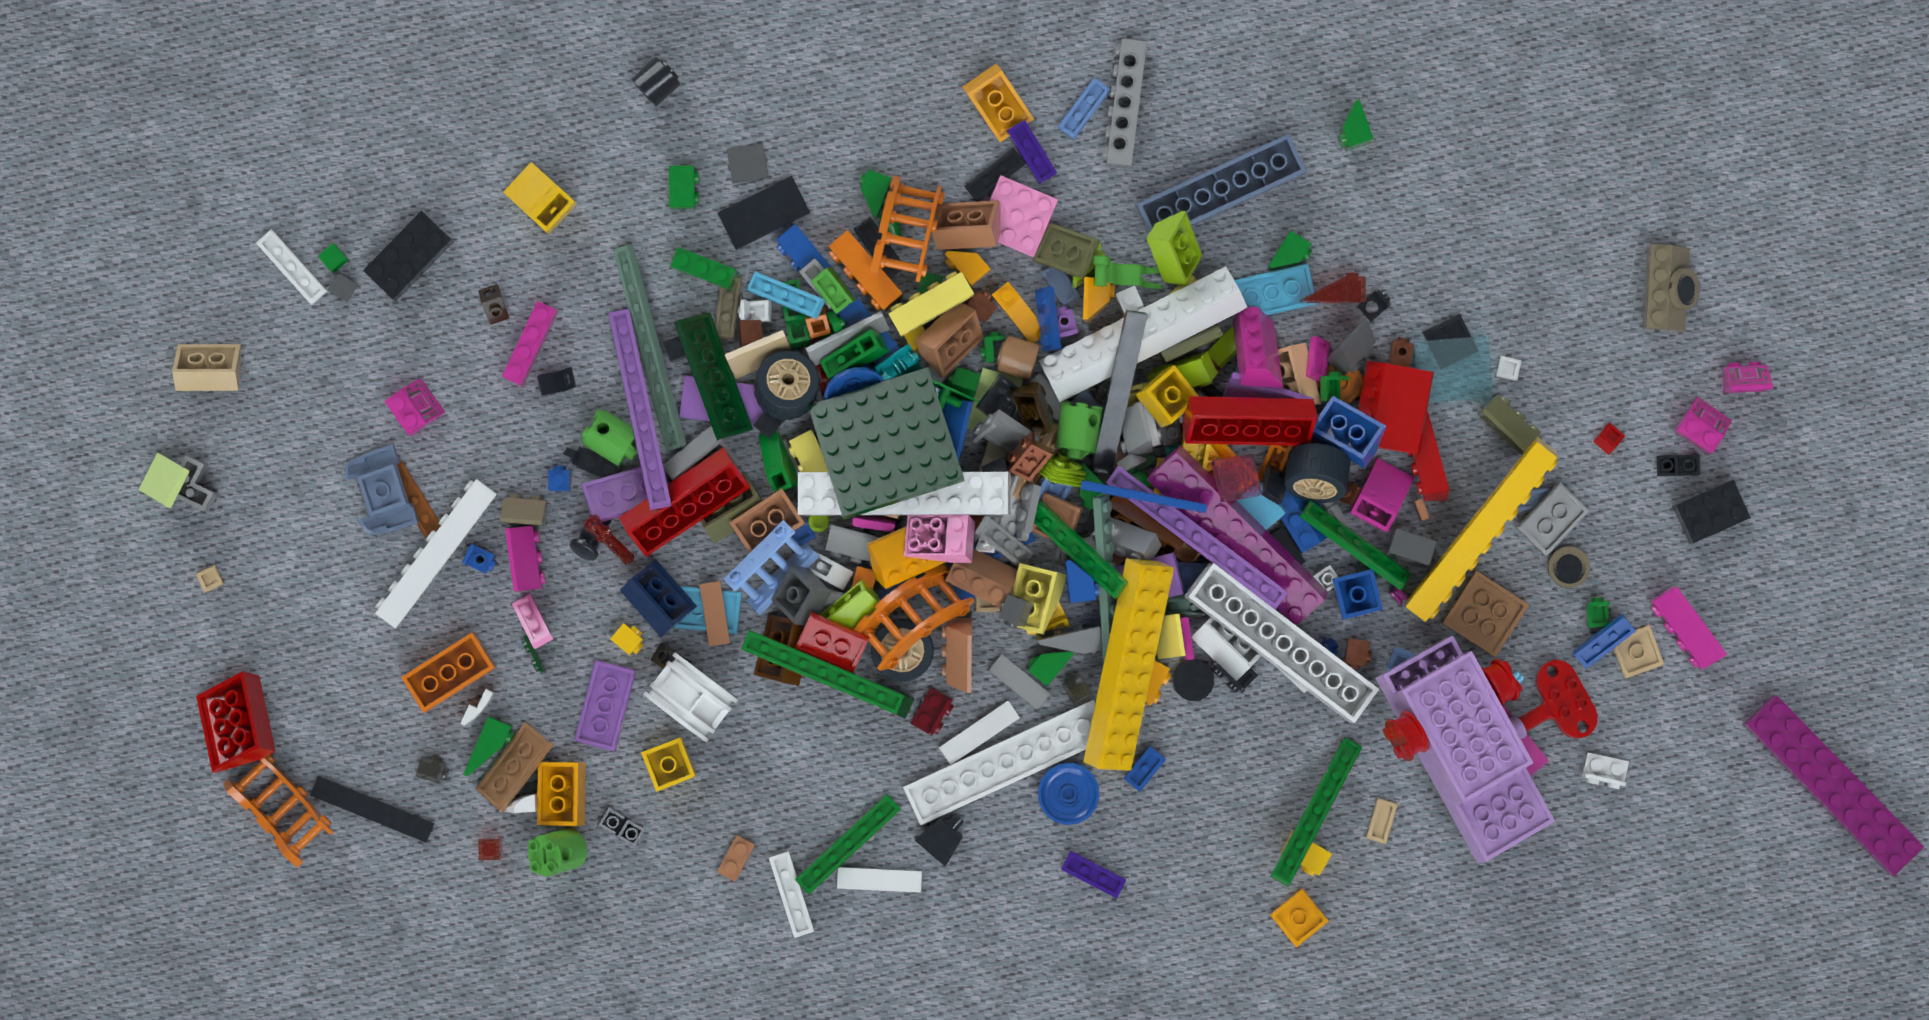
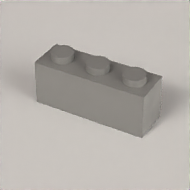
M1110 517L1113 523L1111 534L1115 547L1114 553L1117 556H1125L1131 559L1153 560L1162 546L1157 534ZM1094 530L1093 533H1092V537H1093L1094 541H1095V530Z

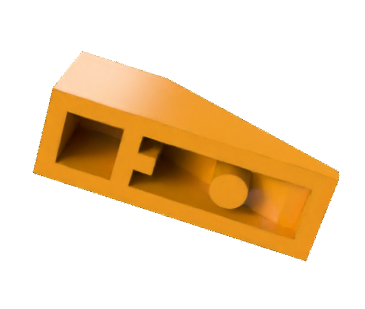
M1007 282L992 294V298L1029 342L1035 343L1041 337L1038 319L1011 284Z

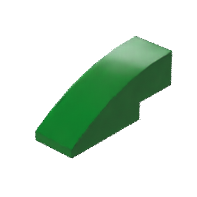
M799 279L783 282L801 290ZM783 306L791 349L811 346L805 315Z

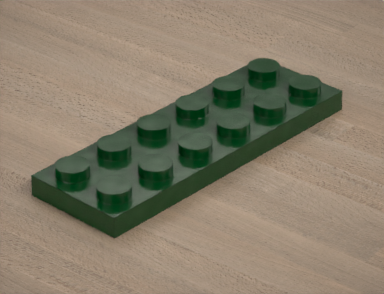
M711 313L674 322L716 440L753 430L732 370L725 357V351Z

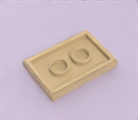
M781 330L726 353L725 357L735 378L738 379L757 371L761 363L769 355L775 354L778 351L792 350L784 331Z

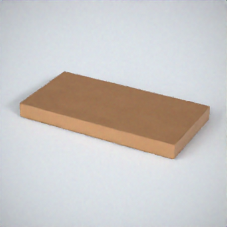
M525 722L475 790L498 810L504 812L552 748L553 744L530 724Z

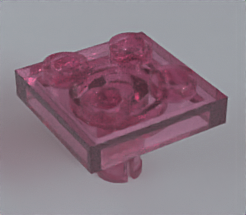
M1253 454L1217 459L1211 462L1221 502L1262 495Z

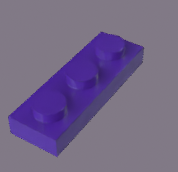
M1025 120L1006 131L1038 184L1057 174Z
M1072 851L1069 852L1061 868L1066 873L1116 899L1126 882V879Z

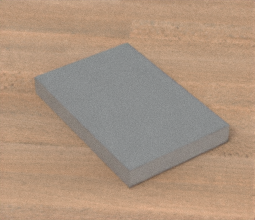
M1558 482L1516 528L1547 557L1589 510L1561 482Z

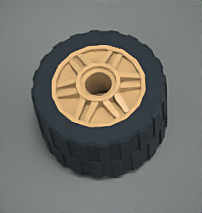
M778 351L775 354L769 355L761 363L754 384V396L758 406L770 417L788 421L800 418L809 411L808 406L814 404L820 378L818 370L814 366L815 364L807 356L796 351Z
M1306 443L1298 445L1288 453L1284 486H1286L1289 494L1303 501L1311 500L1314 503L1338 501L1347 493L1351 460L1342 450L1326 444Z
M909 619L892 620L904 636L916 627L913 621ZM885 625L879 628L875 634L888 652L898 643ZM930 634L918 640L908 650L907 655L900 658L895 668L879 672L888 679L898 682L911 681L920 677L931 665L934 655V645ZM871 644V658L877 669L883 658Z

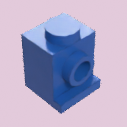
M471 544L462 563L487 574L488 571H493L497 560H495V554ZM478 556H483V563L479 564L477 562Z

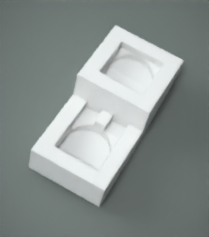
M485 689L478 706L470 704L460 724L468 725L475 720L488 706L495 692Z

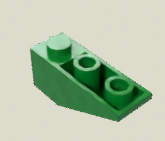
M777 430L770 439L764 434L759 435L765 472L773 492L775 493L781 488L787 492L798 487V475L779 431Z

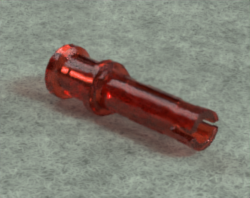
M593 515L585 521L584 529L587 532H591L597 542L604 543L625 565L630 564L634 560V554L612 534L611 528L607 525L605 526L599 516Z

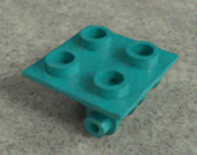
M909 343L874 367L884 381L922 369L918 361L919 357L913 352Z

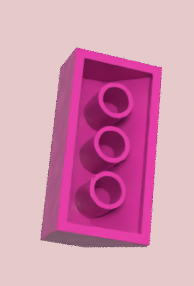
M1248 307L1236 313L1233 320V330L1240 384L1245 386L1282 388L1283 383L1274 322L1259 307Z
M1677 586L1669 587L1650 601L1652 612L1657 618L1661 616L1665 622L1663 624L1664 628L1670 635L1672 633L1678 639L1675 641L1682 651H1687L1690 655L1688 660L1694 668L1705 669L1727 655Z

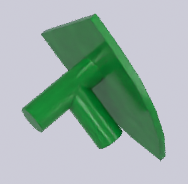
M932 380L935 386L942 388L938 398L942 410L945 403L957 408L961 407L963 401L950 396V392L974 402H979L964 393Z

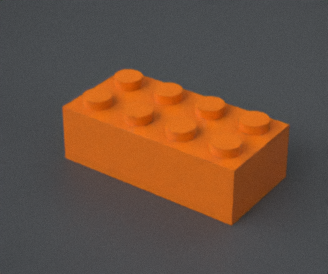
M848 230L828 246L830 250L828 254L836 264L841 263L844 266L842 270L850 280L854 278L858 282L856 284L858 290L864 296L868 294L872 298L870 303L878 312L882 310L885 313L903 297V293L881 268L878 273L870 272L872 257Z
M472 632L401 678L422 712L427 713L496 669L497 666L476 633Z

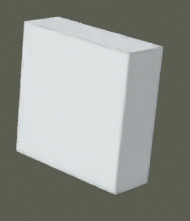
M1500 356L1496 377L1517 381L1522 360Z

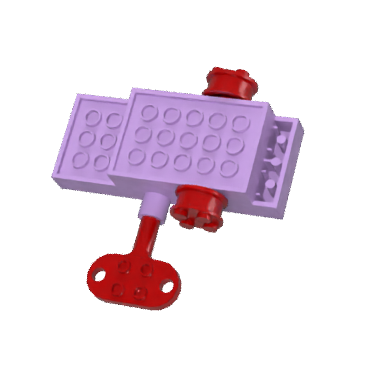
M1453 636L1439 641L1376 677L1379 686L1397 716V719H1388L1385 722L1384 736L1390 740L1394 747L1393 752L1398 759L1403 758L1406 761H1412L1414 755L1417 754L1478 864L1489 861L1555 822L1526 767L1533 764V761L1521 739L1527 736L1528 731L1549 719L1554 720L1559 730L1565 736L1573 739L1589 736L1595 730L1598 722L1596 708L1570 664L1563 660H1552L1544 663L1538 669L1535 679L1537 690L1542 698L1541 705L1520 717L1513 716L1511 718H1508L1503 707L1509 700L1516 701L1520 697L1522 686L1512 674L1510 664L1507 661L1502 662L1499 659H1493L1488 667H1480L1472 651L1463 654ZM1549 666H1552L1556 671L1554 677H1550L1547 674ZM1580 721L1586 725L1584 733L1578 730L1577 726Z

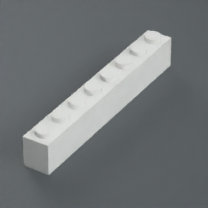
M476 479L475 482L470 480L464 488L466 494L462 499L457 497L451 505L453 511L450 515L445 514L438 523L441 525L438 531L435 532L433 530L427 537L426 541L429 543L424 549L420 547L413 557L416 559L411 566L409 564L405 566L400 573L403 575L399 582L394 581L388 589L390 592L389 596L386 599L382 597L375 606L378 609L375 614L395 629L496 497L497 493L480 480Z

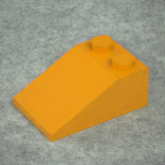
M994 64L962 87L999 142L1009 137L1006 132L1008 129L1023 120L1027 124L1034 120L997 64Z

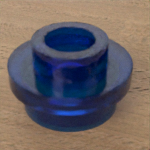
M1324 637L1320 644L1332 654L1339 653L1337 642L1332 637L1329 639Z

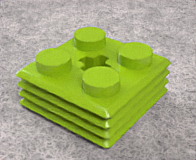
M1053 453L1051 458L1038 472L1050 482L1078 488L1081 487L1082 480L1086 476V473L1081 470L1082 466L1070 461V458H1066L1064 453H1059L1058 455Z

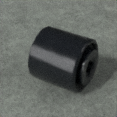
M657 57L653 58L631 79L635 86L655 107L680 86L677 74L664 60L660 61Z

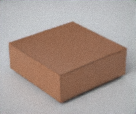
M1423 499L1414 501L1413 505L1419 520L1428 519L1429 514Z

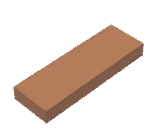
M721 581L699 584L709 647L729 644L730 638Z

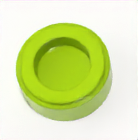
M810 516L808 521L810 528L815 532L825 531L830 522L828 516Z

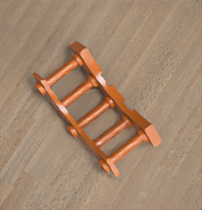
M893 175L878 232L882 233L881 240L877 239L870 272L878 273L880 267L884 268V266L917 273L916 281L920 282L921 276H926L928 265L924 264L929 239L931 232L936 231L938 220H935L938 204H943L945 192H941V185H938L936 193L907 187L900 183L901 177ZM902 194L932 200L933 203L904 197ZM901 204L931 211L930 218L925 220L897 214V211H893L894 206ZM899 222L927 228L925 239L920 241L892 235V232H888L890 223ZM894 243L922 249L919 265L886 258L887 256L883 255L885 244Z
M945 564L925 571V576L919 579L913 577L901 584L874 606L876 610L869 617L865 615L854 628L855 631L869 636L868 641L883 658L877 667L879 671L895 668L900 658L918 640L928 636L939 625L958 616H964L970 611V606L974 602L973 597L961 600L945 581V577L950 571ZM939 586L953 604L942 608L928 589ZM917 594H921L935 611V614L924 621L907 602L908 599ZM897 607H901L916 625L905 636L889 618V614ZM881 622L898 641L889 652L874 635V630Z
M270 754L261 759L239 782L236 781L234 783L228 778L223 783L226 792L245 810L249 808L252 810L251 812L257 817V823L266 833H271L274 836L275 840L273 842L279 848L282 855L298 868L303 863L299 856L301 850L323 829L332 835L334 833L330 827L332 823L325 815H321L306 797L308 792L302 786L297 787L274 763L276 760ZM266 767H269L278 777L256 799L253 798L251 800L244 793L245 787ZM285 783L294 794L272 816H267L260 809L262 807L261 804ZM300 800L308 811L286 832H281L276 826L278 821ZM313 817L317 824L295 845L291 844L292 837Z

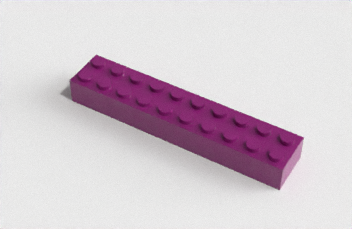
M1181 445L1151 471L1147 480L1163 496L1207 505L1205 514L1176 508L1288 592L1277 609L1294 625L1297 626L1325 601L1328 591Z
M1772 695L1743 723L1754 737L1889 875L1895 876L1924 848L1911 832L1777 695Z

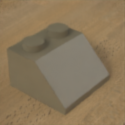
M510 494L509 498L504 497L500 522L546 526L548 501H544L543 496H530V499H522V495Z

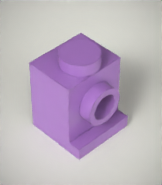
M1067 306L1057 308L1060 339L1077 335L1078 330L1072 309L1067 310ZM1062 318H1067L1068 324L1062 325L1060 323V320Z

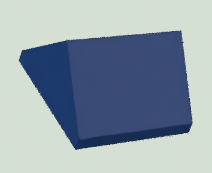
M1372 569L1332 579L1342 620L1383 610Z

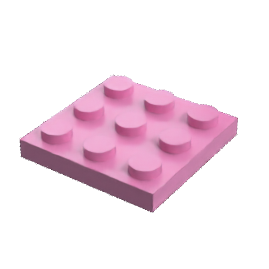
M1000 175L990 201L999 200L1001 234L998 243L1034 257L1058 199Z

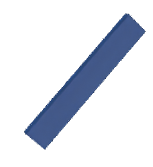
M1084 480L1081 484V490L1204 514L1207 510V505Z

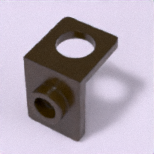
M498 284L478 291L481 304L491 325L509 319ZM495 291L493 295L485 296L486 293Z

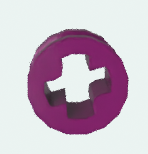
M1395 586L1393 591L1388 592L1399 605L1403 604L1404 599H1408V596Z

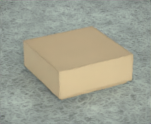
M216 565L196 573L204 593L224 584Z

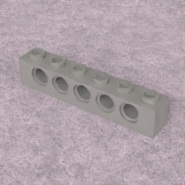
M1122 38L1121 44L1116 46L1115 56H1119L1118 65L1114 64L1113 77H1117L1116 85L1111 87L1110 97L1114 98L1113 106L1109 105L1108 118H1112L1111 126L1106 128L1105 139H1109L1108 147H1104L1103 159L1107 160L1106 165L1127 168L1132 166L1147 41ZM1126 57H1132L1135 60V65L1128 67L1124 64L1123 60ZM1128 77L1132 80L1133 85L1126 88L1121 84V80ZM1121 98H1126L1130 101V106L1122 108L1119 106L1118 101ZM1118 119H1125L1128 126L1120 129L1117 127L1116 121ZM1117 139H1121L1125 143V147L1121 150L1116 149L1113 145V142Z

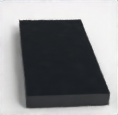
M792 176L718 212L736 250L810 214Z

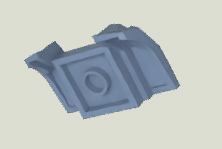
M394 443L360 455L345 464V480L358 479L370 516L357 521L370 535L386 534L419 523L414 505L409 503L397 466L400 461Z

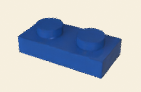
M1149 746L1123 779L1140 792L1166 759Z

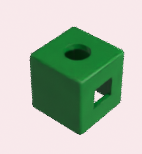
M334 243L330 244L318 255V258L332 273H335L349 261L347 256Z

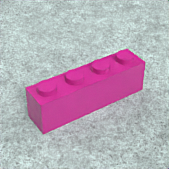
M539 301L536 302L504 370L503 378L522 387L524 386L559 311Z

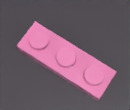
M531 594L512 603L534 649L553 640Z

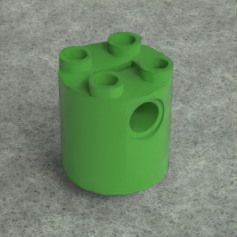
M1061 402L1055 448L1061 449L1066 458L1083 460V457L1087 454H1096L1103 412L1102 407L1091 406L1089 409V404L1076 403V406H1074V403Z
M598 409L593 417L592 427L587 426L582 434L583 438L581 441L583 445L618 467L626 457L633 460L638 452L632 426L605 409L603 411ZM599 431H606L607 434H600Z
M561 829L536 836L528 842L530 870L545 877L579 868L584 864L587 857L586 841L576 829Z

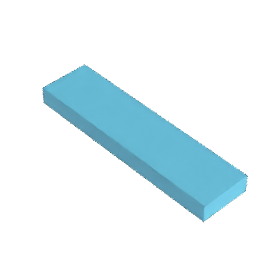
M756 271L747 287V291L816 320L825 303V300Z

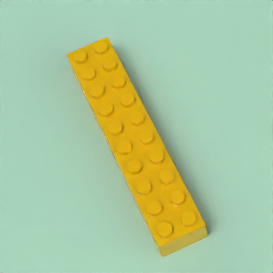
M1536 437L1406 601V608L1424 622L1428 618L1432 620L1437 615L1440 603H1446L1452 596V588L1455 585L1457 587L1461 585L1466 578L1465 572L1468 569L1470 571L1473 570L1479 562L1478 556L1481 553L1485 554L1492 546L1491 540L1493 537L1498 538L1505 529V522L1507 520L1511 522L1518 513L1517 507L1521 503L1525 505L1531 497L1533 487L1538 488L1545 479V472L1547 470L1551 472L1557 465V451Z
M1126 558L1122 576L1128 583L1117 599L1083 762L1097 769L1129 771L1132 769L1174 567L1160 561Z

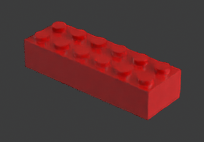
M1189 396L1182 426L1185 444L1298 446L1311 442L1317 421V413L1314 399Z
M723 447L667 485L671 501L670 507L650 510L647 498L620 516L619 519L627 534L647 557L749 489L750 485Z

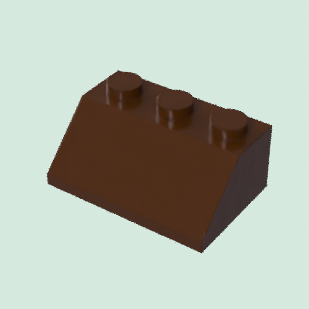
M768 614L763 636L795 649L805 625L794 624L790 619ZM758 657L754 675L799 686L801 674Z

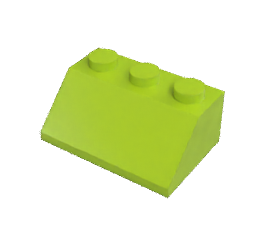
M1181 211L1156 223L1147 236V242L1164 283L1186 285L1203 255L1186 211Z

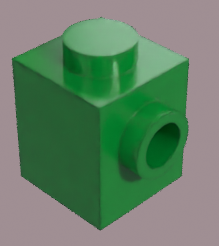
M957 367L955 374H950L947 385L974 398L981 374L966 368ZM950 392V395L972 402V400L966 399L964 397H961Z

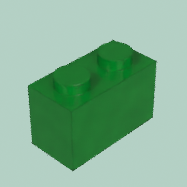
M694 165L669 166V208L671 210L696 209V204H699V191H695V183H699V171H695Z

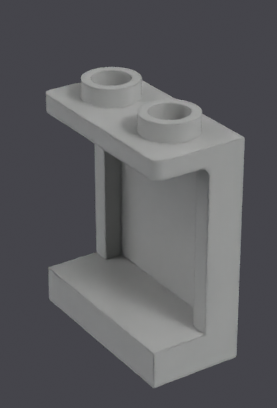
M998 410L993 415L989 414L983 423L979 422L973 430L975 434L972 441L976 443L981 438H985L1009 455L1011 451H1015L1018 448L1021 439L1027 437L1032 431L1001 410ZM1035 434V441L1038 442L1039 436Z

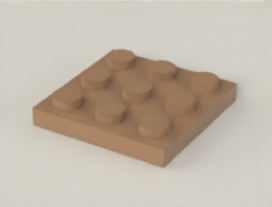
M1475 571L1442 624L1496 658L1529 604L1480 572Z

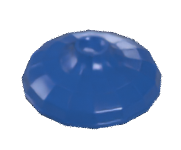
M866 367L844 370L828 382L824 393L825 400L883 382L884 380L875 370Z
M1074 763L1059 764L1049 769L1042 777L1038 788V800L1044 814L1054 822L1064 825L1078 824L1088 819L1096 810L1100 798L1099 785L1094 775L1084 766Z

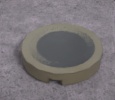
M1678 268L1670 278L1672 288H1669V296L1676 308L1682 310L1691 309L1695 306L1699 297L1698 277L1690 268Z
M1571 546L1562 547L1555 551L1549 558L1547 566L1551 579L1558 586L1565 588L1577 587L1584 583L1590 571V563L1586 554L1579 548Z

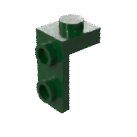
M523 636L525 641L522 644L526 652H531L534 658L531 662L535 671H540L541 674L546 673L547 671L537 650L532 646L528 636Z

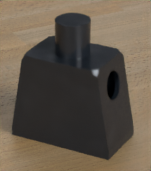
M956 814L953 815L948 823L939 818L921 833L915 841L941 864L946 866L963 838L957 830L964 821Z

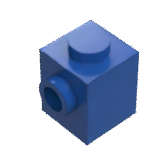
M553 466V470H548V491L571 492L572 471L566 470V466Z

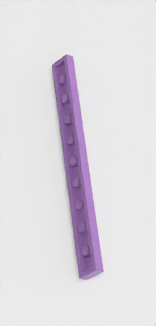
M627 309L610 312L608 316L649 508L653 510L670 507V496L630 311Z
M1120 466L1116 468L1106 482L1110 486L1156 494ZM1128 499L1272 608L1276 609L1288 594L1286 590L1176 508Z

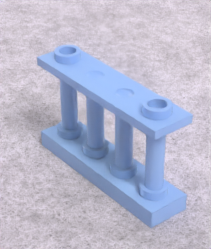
M784 520L724 578L725 582L734 591L741 587L750 596L746 601L759 615L773 603L771 599L791 565L808 568L820 557L807 543L800 546L791 537L796 532ZM784 543L795 552L786 561L776 552ZM769 558L779 566L771 576L761 567ZM754 573L765 581L757 590L746 582Z

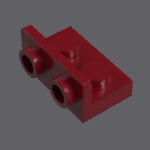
M930 688L911 725L930 736H933L934 733L938 735L944 725L941 722L943 716H949L954 707L951 704L953 699Z

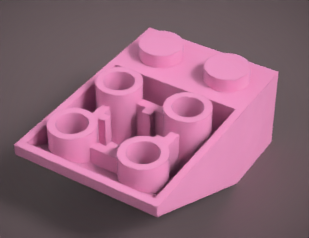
M908 515L904 556L950 563H972L975 521L969 515Z

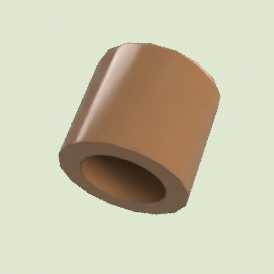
M1008 336L1006 341H1003L996 364L998 365V372L1030 381L1038 358L1040 345Z

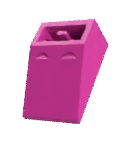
M1377 458L1362 486L1358 499L1354 506L1350 508L1348 514L1387 533L1400 510L1414 477Z

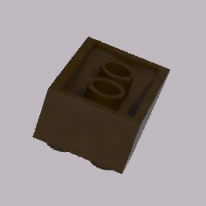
M1030 382L1010 391L1024 427L1035 432L1049 433L1052 431L1054 424L1053 410L1047 404L1045 399L1046 392L1040 383Z

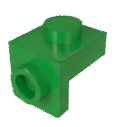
M834 310L826 313L831 326V334L821 336L822 340L846 328L842 317H837Z
M1000 332L988 333V337H984L985 346H981V359H986V363H994L993 342L1005 341V335L1001 336Z
M1329 372V376H1321V401L1329 402L1332 396L1341 400L1340 381L1349 380V376H1342V372Z
M1604 597L1591 598V602L1586 603L1587 628L1605 627L1609 624L1608 605L1610 603L1609 601H1604Z

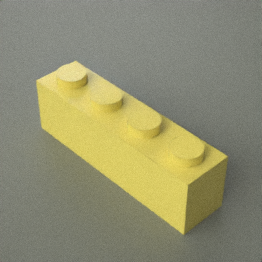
M955 271L945 277V282L941 284L935 282L928 286V291L921 295L918 292L909 297L910 301L904 305L898 303L890 308L892 312L888 314L901 337L974 296L962 272L957 274Z
M812 430L789 441L791 446L788 449L793 458H798L801 464L798 466L800 472H828L821 446Z

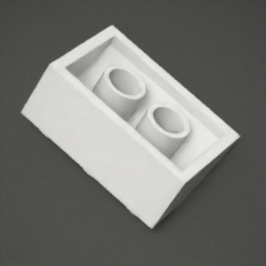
M1211 617L1191 637L1213 661H1216L1236 681L1261 657L1259 653Z

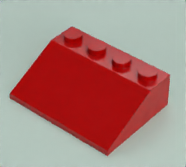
M1367 361L1358 410L1386 425L1378 449L1419 455L1434 372Z
M242 671L196 696L213 773L258 761L276 752L259 675Z

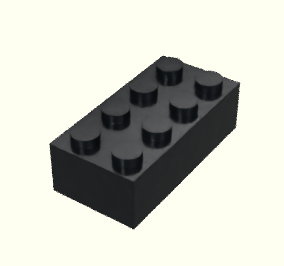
M420 211L363 271L388 296L397 301L454 241L423 211Z

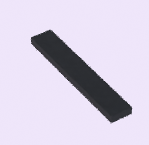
M321 776L317 777L310 794L312 797L425 843L428 842L435 823Z

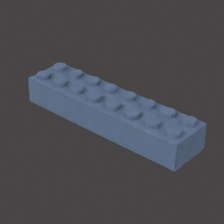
M1287 134L1138 203L1136 208L1148 234L1156 223L1181 211H1186L1191 226H1194L1304 175L1307 171L1290 135Z

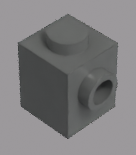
M1008 594L1000 607L999 618L1005 620L1004 624L1012 628L1017 626L1025 627L1034 603Z

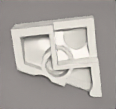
M537 793L515 797L505 809V812H536Z

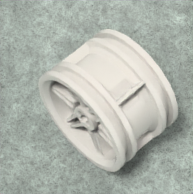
M675 652L672 655L675 657V660L672 663L668 660L665 668L656 680L650 684L652 690L649 693L645 691L643 695L699 738L708 742L709 738L706 737L708 733H715L717 726L726 714L732 710L730 704L732 702L737 703L739 700Z

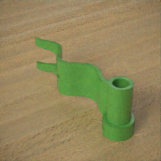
M1094 256L1093 265H1095L1094 286L1107 287V283H1112L1116 285L1141 286L1149 289H1163V285L1147 282L1140 277V274L1159 273L1158 268L1136 264H1118L1110 262L1109 256Z

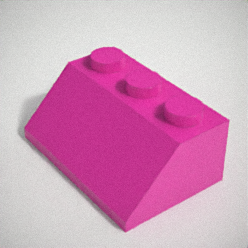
M534 526L505 529L514 592L543 589L542 584H546L544 571H540V563H543L542 552L537 549V543L540 542L539 531L535 530Z

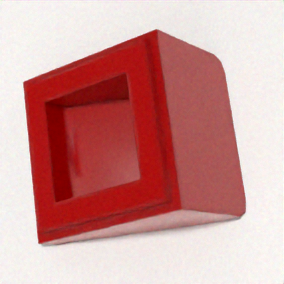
M1609 422L1593 442L1609 455L1616 449L1625 435Z

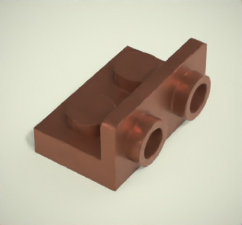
M1030 432L1027 437L1021 439L1018 448L1009 454V472L1030 482L1051 458L1053 449L1035 441V433Z

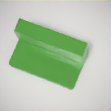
M833 267L826 268L811 280L836 314L857 300Z

